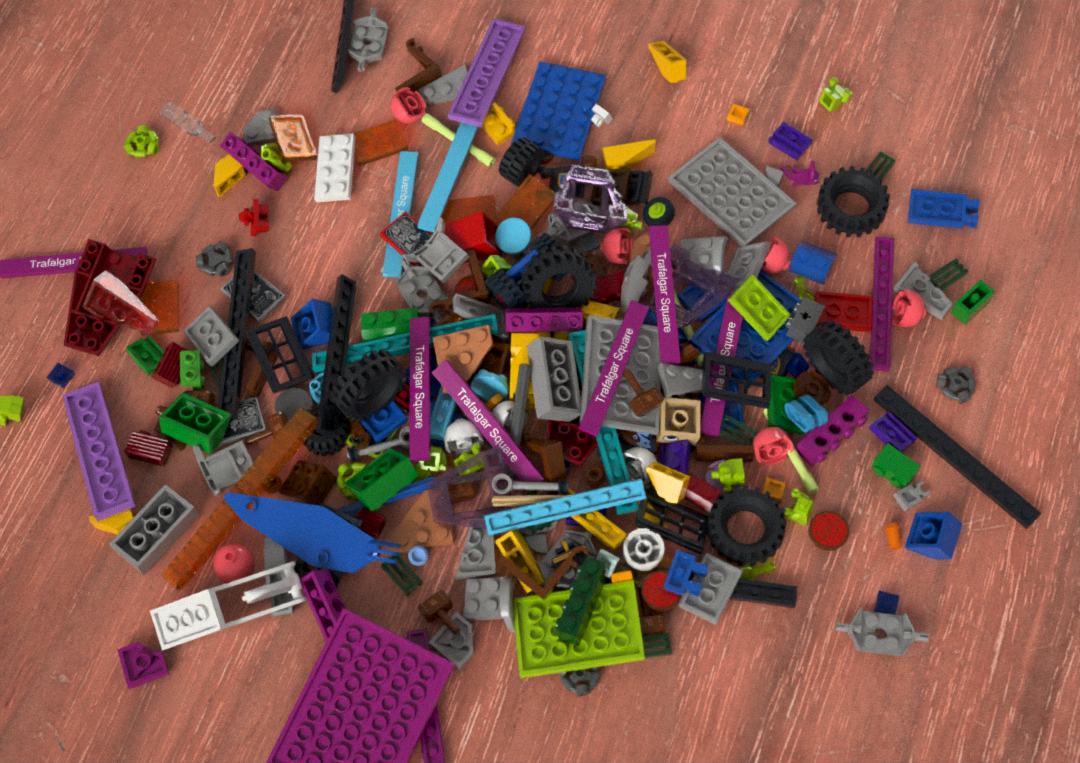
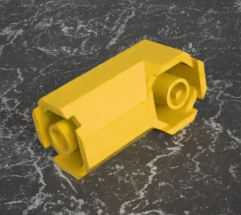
M550 331L511 332V401L515 400L519 365L522 363L529 364L527 345L540 336L551 338ZM531 371L526 409H536Z

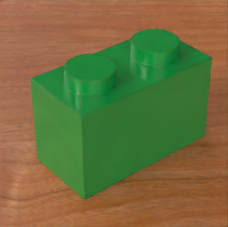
M982 280L978 281L955 302L951 314L966 325L991 302L995 291Z
M888 443L874 459L871 466L877 475L885 477L894 487L900 489L909 485L921 467Z

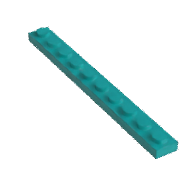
M492 314L430 328V348L434 347L433 337L485 325L490 326L491 335L498 334L497 316ZM410 332L349 345L346 366L353 365L355 360H361L362 355H370L374 350L378 353L380 349H383L385 352L389 351L392 356L410 353ZM327 350L312 353V369L315 373L324 371Z
M586 330L568 333L567 336L568 340L572 341L575 365L581 386L583 384ZM601 426L596 440L609 486L630 482L616 429ZM636 501L615 506L618 515L638 510Z

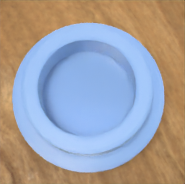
M414 546L408 553L409 561L415 566L425 564L429 556L428 551L423 546Z

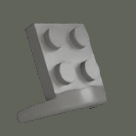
M439 217L436 230L428 242L414 253L403 254L402 257L410 262L419 261L442 283H445L469 256L444 234L445 222Z
M727 236L681 239L678 263L681 265L682 270L678 272L679 275L716 272L717 281L721 287L724 280V252L726 243L730 242Z
M242 441L205 458L199 446H193V451L202 474L215 496L221 495L222 492L259 475Z
M509 574L506 577L467 579L463 618L467 621L504 619L508 630L511 633H515L513 591L518 578L513 574Z

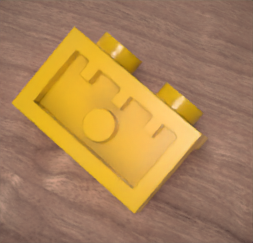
M495 102L492 104V110L489 111L482 126L497 145L513 137L516 127L514 121L506 116L504 109Z
M588 300L589 304L587 306L582 305L580 307L583 311V324L587 323L588 315L617 320L620 313L617 307Z

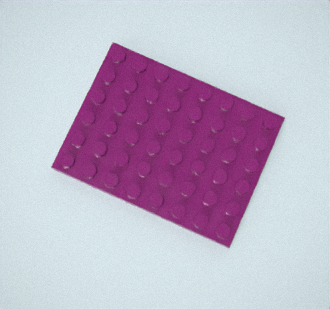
M343 608L266 763H408L456 664Z

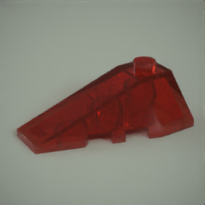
M106 270L93 280L82 306L98 318H108L114 320L116 324L123 323L129 325L131 329L149 335L153 334L159 321L121 280Z

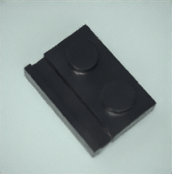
M648 170V172L632 171L627 202L622 203V205L648 204L653 177L651 170Z

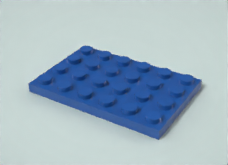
M539 61L511 144L519 138L525 137L542 148L544 154H554V156L580 161L592 125L591 119L595 115L592 108L595 104L598 105L606 75Z
M760 270L757 279L791 314L790 317L794 318L793 310L797 302L801 304L802 300ZM726 303L689 340V344H692L694 348L697 347L703 355L705 352L716 353ZM743 317L735 357L772 365L795 340L786 336L788 332L786 325L789 318L768 341H765ZM732 368L731 376L744 380L745 370ZM749 371L748 381L756 382L763 373Z

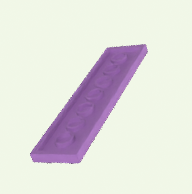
M493 18L448 113V119L482 128L524 36L526 26Z
M98 381L63 394L62 397L95 519L100 521L136 507L100 382Z

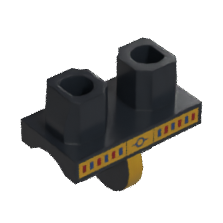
M565 540L560 541L561 547L555 549L556 554L559 556L551 559L553 569H558L573 551H570V549L576 547L574 542L567 544ZM579 551L573 558L578 564V569L587 557L583 551Z

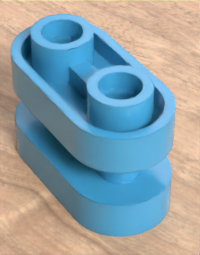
M807 394L799 397L797 401L792 400L786 403L784 406L787 417L805 433L813 430L815 426L820 427L826 424L828 421L827 410L822 408L813 397Z

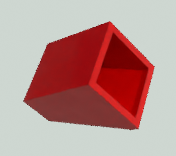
M483 211L445 224L444 234L466 253L467 250L474 249L478 261H485L490 255L502 257V250L498 247L495 239L498 225Z

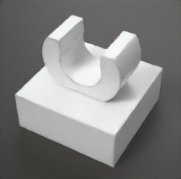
M597 104L592 108L595 115L591 121L599 128L603 121L608 125L611 123L613 118L606 110Z

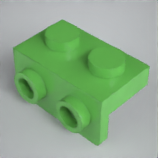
M181 351V386H193V391L202 390V387H205V376H201V370H205L204 359L200 358V351Z

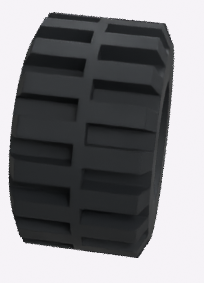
M525 137L519 138L504 153L499 165V174L517 187L526 185L534 178L544 159L543 149Z
M312 405L311 410L306 409L304 411L305 416L301 415V422L298 423L299 434L304 446L307 447L308 451H313L317 456L319 453H321V456H326L327 453L331 456L334 455V451L340 452L341 446L345 447L347 445L346 440L350 433L346 416L340 410L337 436L334 438L316 435L314 432L317 425L319 406L315 407V405Z

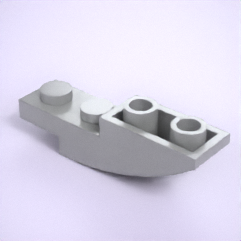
M650 247L644 252L642 257L637 255L630 262L626 270L621 288V310L623 316L630 301L638 302L639 298L642 299L647 291L645 287L648 281L645 280V277L649 272L647 271L648 266H652Z
M266 537L264 541L265 571L289 563L288 550L269 537ZM281 570L266 575V585L284 580V571ZM285 592L270 597L271 608L293 601L291 593ZM294 605L272 612L273 617L295 613Z

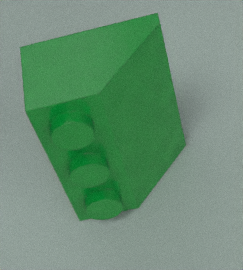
M408 308L361 314L363 342L409 333L410 319L420 318L418 309Z
M182 392L160 415L161 433L192 447L198 445L201 451L211 455L223 440L231 414Z
M389 448L344 484L365 508L373 512L382 507L383 503L389 498L396 496L398 491L404 486L411 484L418 476V473L407 456Z

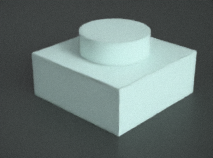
M602 549L599 551L596 560L606 562L608 569L607 577L611 578L620 558Z

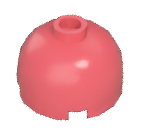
M403 87L393 96L391 110L399 121L406 124L415 123L425 115L426 103L417 91L413 93L410 91L411 88Z
M628 228L612 229L606 233L603 241H601V251L606 259L613 264L629 263L627 259L631 257L633 239H629L628 234L631 232Z
M776 237L771 239L773 243L760 269L767 275L777 274L782 269L785 271L790 264L788 260L790 256L789 248Z
M903 289L904 291H899L894 298L892 309L895 310V317L891 315V322L895 326L907 328L915 326L925 317L926 308L923 298L918 293Z
M778 427L765 428L753 439L754 455L760 464L761 462H765L766 465L778 464L787 458L786 454L789 450L790 453L793 451L794 445L789 435Z
M231 543L224 545L214 556L213 565L215 573L226 584L251 576L254 572V557L248 548L241 544Z

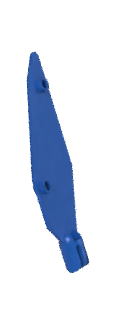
M231 492L224 495V500L244 522L313 567L355 573L372 561L398 564V560L381 558L380 555L399 556L400 552L382 550V545L400 548L401 544L375 540L324 506ZM251 502L254 503L253 509L249 508V504Z

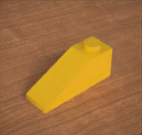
M665 41L648 44L663 77L671 83H677L680 80L686 79V59Z
M652 139L604 147L602 158L605 170L632 168L655 153L656 140Z
M518 529L511 530L495 541L502 554L538 585L544 583L532 552ZM520 581L526 593L532 591L528 586H526L522 581Z

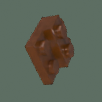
M504 342L493 343L492 348L487 352L477 371L471 377H474L481 369L497 375H504L505 368H508L512 356L510 344Z

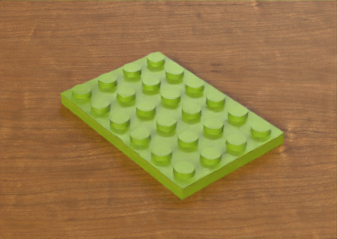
M634 580L603 585L579 646L560 640L555 630L556 621L562 617L564 612V602L566 599L569 600L571 595L570 590L553 592L545 601L538 595L513 599L520 678L645 660Z

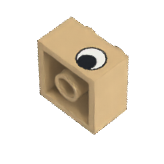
M663 397L664 400L660 405L659 432L656 442L670 443L688 439L691 445L695 446L700 438V401Z

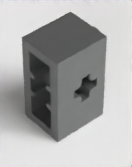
M805 297L801 304L797 302L793 310L795 316L794 318L790 317L786 328H788L786 336L804 343L803 339L815 329L825 306Z

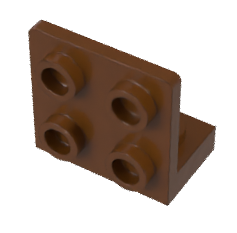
M298 460L284 481L279 493L284 496L301 499L306 504L318 506L319 503H323L337 477L324 465Z

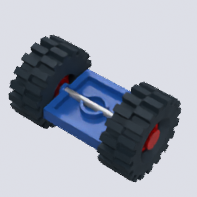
M543 233L530 243L529 249L531 252L506 273L498 269L484 281L493 298L497 300V303L503 309L526 308L529 306L521 285L523 280L521 274L522 271L526 272L525 264L533 262L531 258L533 255L540 256L543 249L546 252L551 251V246H555L557 250L561 249L559 244L550 235ZM568 273L555 274L551 278L559 281Z

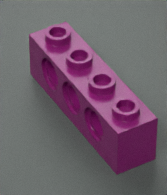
M232 132L227 135L220 145L263 184L275 191H278L288 178L283 172L273 166L270 161L263 160L261 154L242 137Z
M505 308L506 332L583 331V311L581 308Z
M851 395L828 416L826 424L820 427L816 426L798 442L797 452L812 467L817 462L819 464L827 458L829 451H835L841 445V441L844 438L848 439L852 436L857 426L862 427L867 422L869 409ZM843 418H849L851 422H847ZM830 430H835L838 434H833ZM816 442H822L825 446H819Z
M313 570L300 579V582L327 642L343 608L346 609L329 570Z

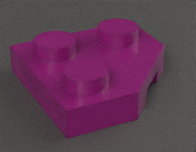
M138 642L117 649L129 689L170 675L163 653L154 651Z

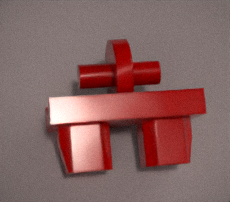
M253 199L251 212L249 208H244V211L239 213V220L244 222L245 226H249V222H251V236L256 237L257 232H267L268 220H259V217L267 218L268 206L259 204V199Z

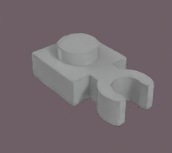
M923 481L919 482L914 488L910 484L893 495L904 512L922 502L921 498H926L930 494V490L926 492L921 490V487L925 484Z

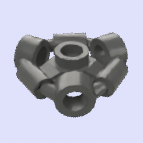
M221 241L216 245L207 246L201 250L202 253L196 256L197 267L201 268L203 273L214 276V274L221 277L226 276L230 272V265L233 264V253L229 250V246ZM215 249L224 255L215 253ZM204 256L209 258L208 265H205Z
M967 366L962 368L950 367L944 369L943 373L937 376L936 387H939L942 394L950 400L955 399L959 403H965L971 399L972 393L975 392L976 380L973 379V371ZM946 377L950 379L949 387H945ZM962 389L967 390V391L960 392L959 394L956 395V391H958V390H962Z
M599 667L590 668L593 671L591 673L586 669L574 670L570 676H566L567 672L558 673L562 679L560 682L569 692L576 693V696L589 695L592 688L598 684L601 675ZM577 682H588V685H579L575 687V684Z

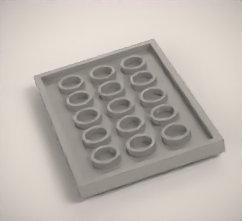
M720 137L668 177V182L740 246L753 243L791 212L797 204Z
M588 315L580 423L622 320ZM642 324L624 371L630 369L645 392L651 388H657L661 392V380L657 367L661 363L657 326ZM622 373L602 426L657 435L659 432L660 406L642 416H636L630 407V403L638 395Z

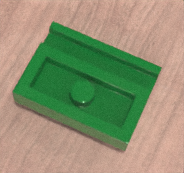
M148 335L147 338L140 339L126 346V352L147 376L153 374L164 353L153 338Z

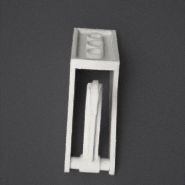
M295 561L201 591L151 610L150 613L162 650L307 601V598L303 597L301 592L303 588L298 573L295 574L293 568L296 565ZM281 570L284 571V580L246 591L242 600L250 604L288 592V594L291 593L293 601L225 624L217 600V592Z

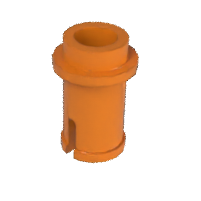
M898 523L886 525L885 532L888 535L890 550L902 548L899 532L901 527H899Z

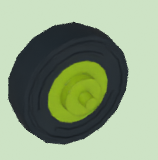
M665 197L653 198L648 201V204L643 209V219L648 226L669 225L675 216V207Z

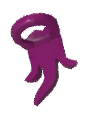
M810 161L809 169H798L794 165V173L789 172L783 166L780 167L786 177L794 181L793 187L796 185H815L820 182L818 179L820 175L815 170V161Z

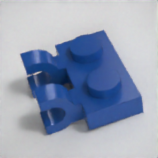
M676 550L663 590L681 596L684 595L685 591H688L690 594L699 597L702 584L689 581L691 572L705 578L708 572V565L695 562L696 556Z

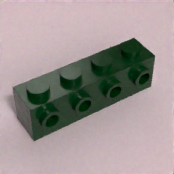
M586 557L584 563L580 564L577 581H573L569 600H565L563 605L564 612L562 617L557 619L555 630L560 640L577 646L580 645L608 575L606 562Z

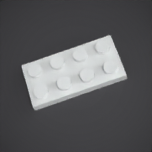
M353 133L320 136L314 195L316 202L351 200L356 139Z

